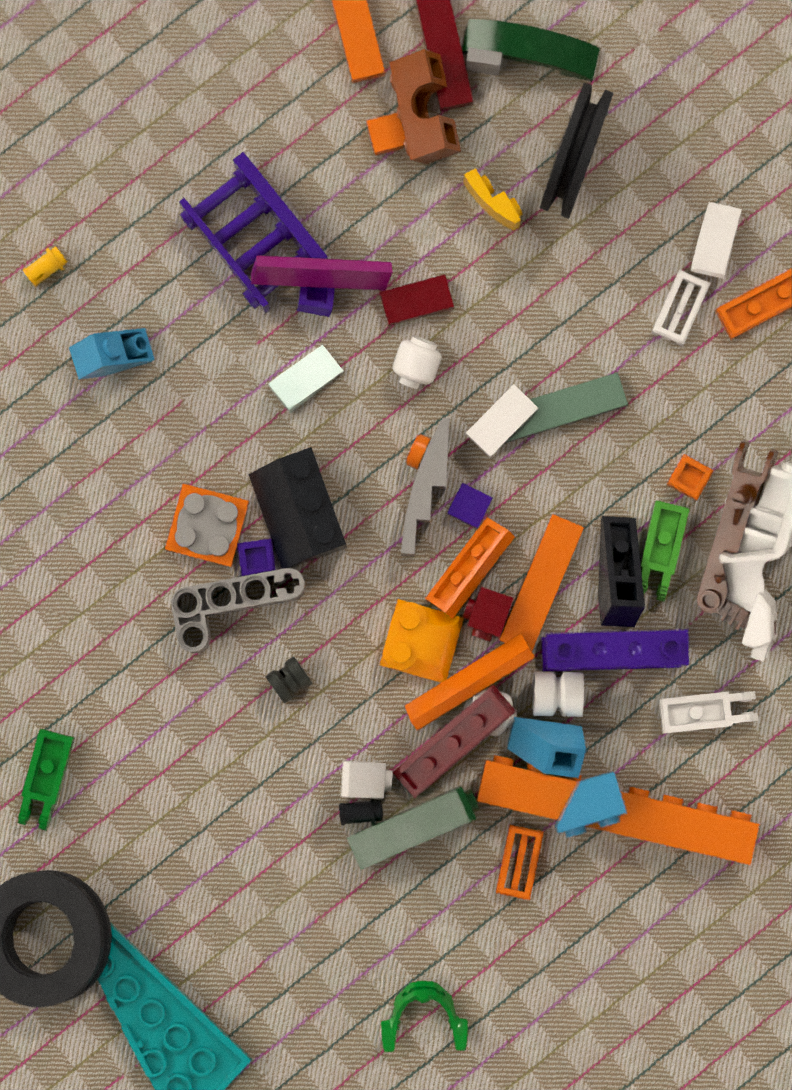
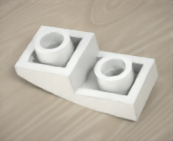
M712 202L708 203L693 257L692 272L724 279L742 209Z

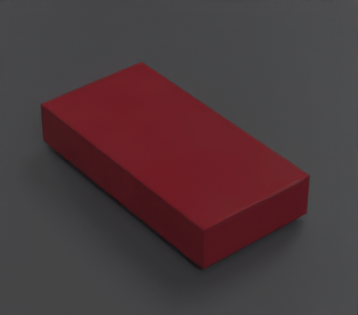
M445 274L380 292L388 326L454 309Z

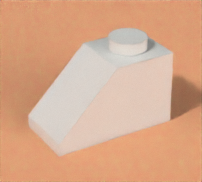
M343 761L341 797L384 798L385 791L392 790V770H386V763Z

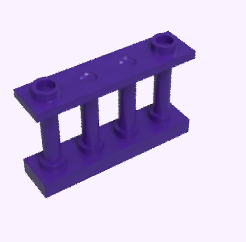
M242 152L233 159L236 169L233 172L234 177L194 208L191 207L185 198L181 199L179 203L183 212L179 215L191 231L195 228L200 231L244 286L246 291L242 294L255 310L260 306L264 313H267L271 309L265 297L279 286L258 285L255 287L254 284H251V280L243 271L255 262L256 256H264L284 239L288 241L291 238L299 247L295 257L328 259V256L247 155ZM250 186L257 195L254 198L255 203L213 234L202 218L242 187L246 189ZM271 212L278 221L275 225L276 229L238 259L234 260L223 247V244L263 213L267 215Z
M688 630L546 634V637H541L543 672L681 668V666L689 665Z

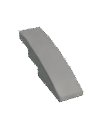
M442 418L426 448L415 477L405 516L401 556L415 557L416 523H430L432 490H446L450 418Z

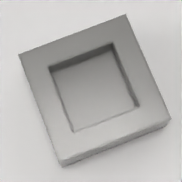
M469 48L466 70L499 76L502 53Z

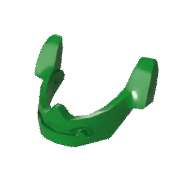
M415 981L406 986L395 998L392 1017L389 1020L381 1021L383 1050L386 1053L393 1052L395 1050L396 1033L400 1025L399 1019L405 1007L414 1000H418L421 1003L435 1000L442 1005L448 1014V1023L453 1031L455 1049L465 1051L467 1048L468 1020L459 1018L456 1015L452 995L433 981Z

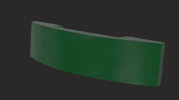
M469 19L462 47V53L468 54L469 48L501 52L502 58L560 70V75L593 82L600 47L561 33L523 24L486 19Z

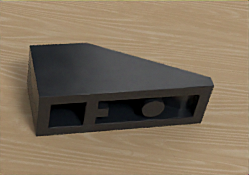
M602 516L598 582L601 626L634 628L645 609L636 518Z

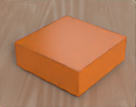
M397 113L366 121L375 156L405 148V133Z
M683 454L666 485L697 501L714 470Z

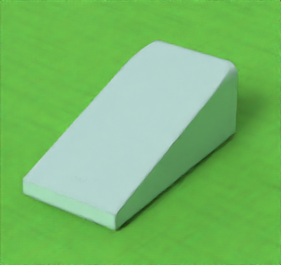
M322 344L277 376L268 385L289 413H292L344 371Z

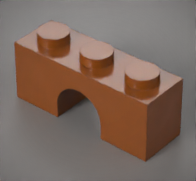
M423 49L389 62L392 72L390 82L396 92L399 105L397 107V115L403 124L405 133L404 147L410 160L428 164L460 153L461 148L455 120L441 115L430 118L427 111V104L431 95L447 87L441 55Z

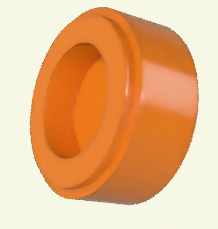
M422 434L417 435L406 460L407 466L418 470L431 438Z

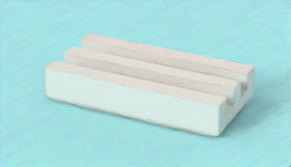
M679 270L651 333L663 336L664 339L672 340L677 345L683 346L710 283ZM683 279L688 284L668 330L664 329L662 325ZM694 285H697L701 288L681 334L678 335L674 331Z

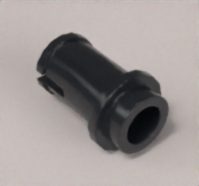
M370 798V801L339 803V815L342 826L372 822V825H375L377 821H383L381 800Z

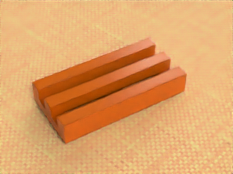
M509 824L496 893L530 900L544 831ZM515 833L521 834L511 888H505ZM528 836L535 837L525 888L524 891H519L518 885Z

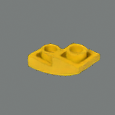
M476 168L464 174L463 183L485 212L513 231L520 227L521 219L519 217L523 213L514 197L509 199L505 191L492 197L491 194L494 193L491 182L485 174L480 176Z

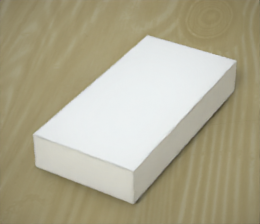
M513 384L466 432V435L491 458L538 410V407Z

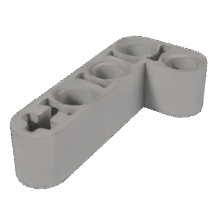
M284 568L178 589L171 599V607L179 645L191 653L205 651L211 642L208 621L210 616L299 599L306 590V582L303 575L293 568ZM287 576H291L294 581H299V585L294 587V593L289 594L286 588L275 589L278 597L272 598V587L268 579L274 578L275 585L286 583ZM253 582H261L265 586V594L259 600L248 598L247 588ZM220 588L229 589L231 593L230 602L223 607L216 606L213 601L214 593ZM187 594H192L197 599V606L190 613L182 612L179 607L181 598ZM192 628H199L203 633V641L196 647H190L185 640L187 632Z

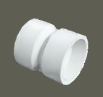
M534 671L533 716H553L556 711H560L562 716L582 717L584 706L583 672H563L561 677H556L554 672Z

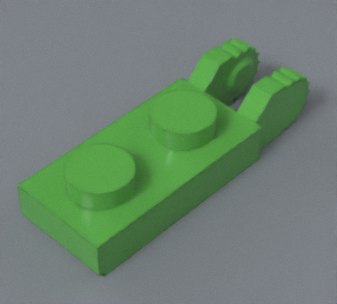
M656 500L640 563L644 593L648 588L650 571L662 573L656 595L657 600L664 602L671 576L675 573L689 508Z

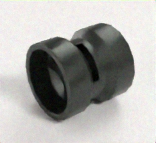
M294 656L285 661L284 667L279 671L273 670L265 676L284 703L294 698V693L299 689L305 690L313 684Z

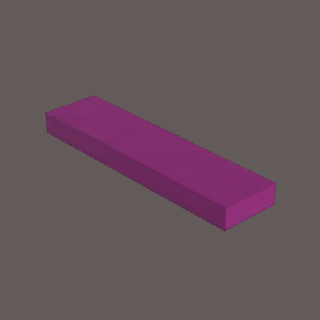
M258 255L251 272V284L386 290L393 273L392 262Z

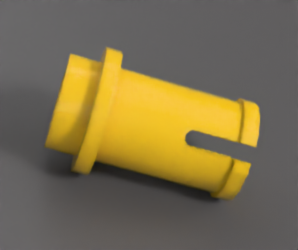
M56 246L51 250L49 247L45 249L47 251L46 254L23 269V272L35 287L39 286L38 284L57 270L63 271V266L68 263Z

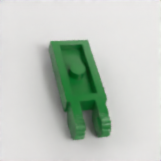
M45 729L39 730L21 795L23 796L18 824L26 825L29 821L34 799L45 802L38 823L39 829L47 831L54 805H57L75 737Z

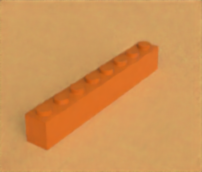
M494 755L493 762L485 760L476 801L558 820L574 787L582 778V775H579V778L544 774L529 763L527 769L513 767L514 759ZM629 786L628 793L621 792L627 813L619 815L620 822L605 827H600L599 822L585 825V827L751 865L760 824L750 822L752 817L750 814L731 810L730 817L716 814L718 807L697 802L696 809L682 806L684 801L682 798L663 794L662 801L649 798L650 791Z

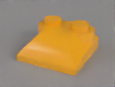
M398 599L379 666L442 683L448 677L464 618L455 615L452 619L442 611Z

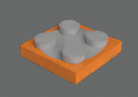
M182 484L165 550L232 568L238 547L237 543L240 540L250 502L241 498Z

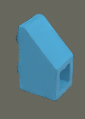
M145 328L94 333L69 347L79 380L108 376L155 360Z
M514 717L507 744L508 750L544 774L579 778L586 752L582 726Z
M611 771L577 782L554 825L557 833L565 832L566 838L587 832L585 825L599 822L600 827H605L620 822L619 815L627 812L615 773Z

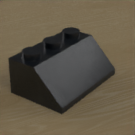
M312 447L279 458L248 474L282 569L292 568L347 548Z

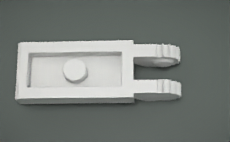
M728 691L658 699L662 734L733 726V723L759 721L758 713L744 712L741 715H731L730 702L752 701V699H756L755 691L729 694Z

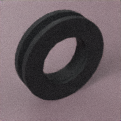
M585 82L571 114L540 205V209L548 211L556 197L563 199L561 216L568 219L576 202L614 94L605 90L597 105L591 103L592 85Z
M54 870L20 874L0 885V994L10 1001L23 1006L48 1007L69 1001L86 992L102 974L111 950L112 933L110 920L99 896L81 879L71 874ZM38 902L57 906L67 916L73 928L74 946L71 956L60 970L51 974H41L30 970L20 961L14 948L13 930L17 918L25 908Z

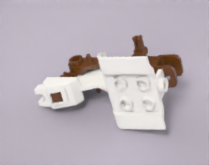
M743 440L738 447L731 470L733 479L728 496L725 499V506L699 588L697 603L699 608L705 613L721 615V621H724L728 616L731 617L728 623L730 626L735 620L739 623L735 628L737 630L746 627L742 644L753 648L751 658L764 662L765 658H768L773 640L777 638L778 631L776 601L765 590L763 567L766 562L780 558L787 552L789 547H792V463L782 462L781 466L775 465L778 450L771 449L767 455L762 473L744 467V461L750 442Z

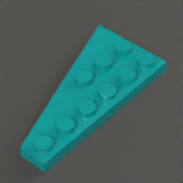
M110 922L112 933L111 950L108 962L98 978V982L107 997L106 1000L112 1011L115 1012L146 1077L149 1078L154 1089L225 1090L252 1061V1058Z

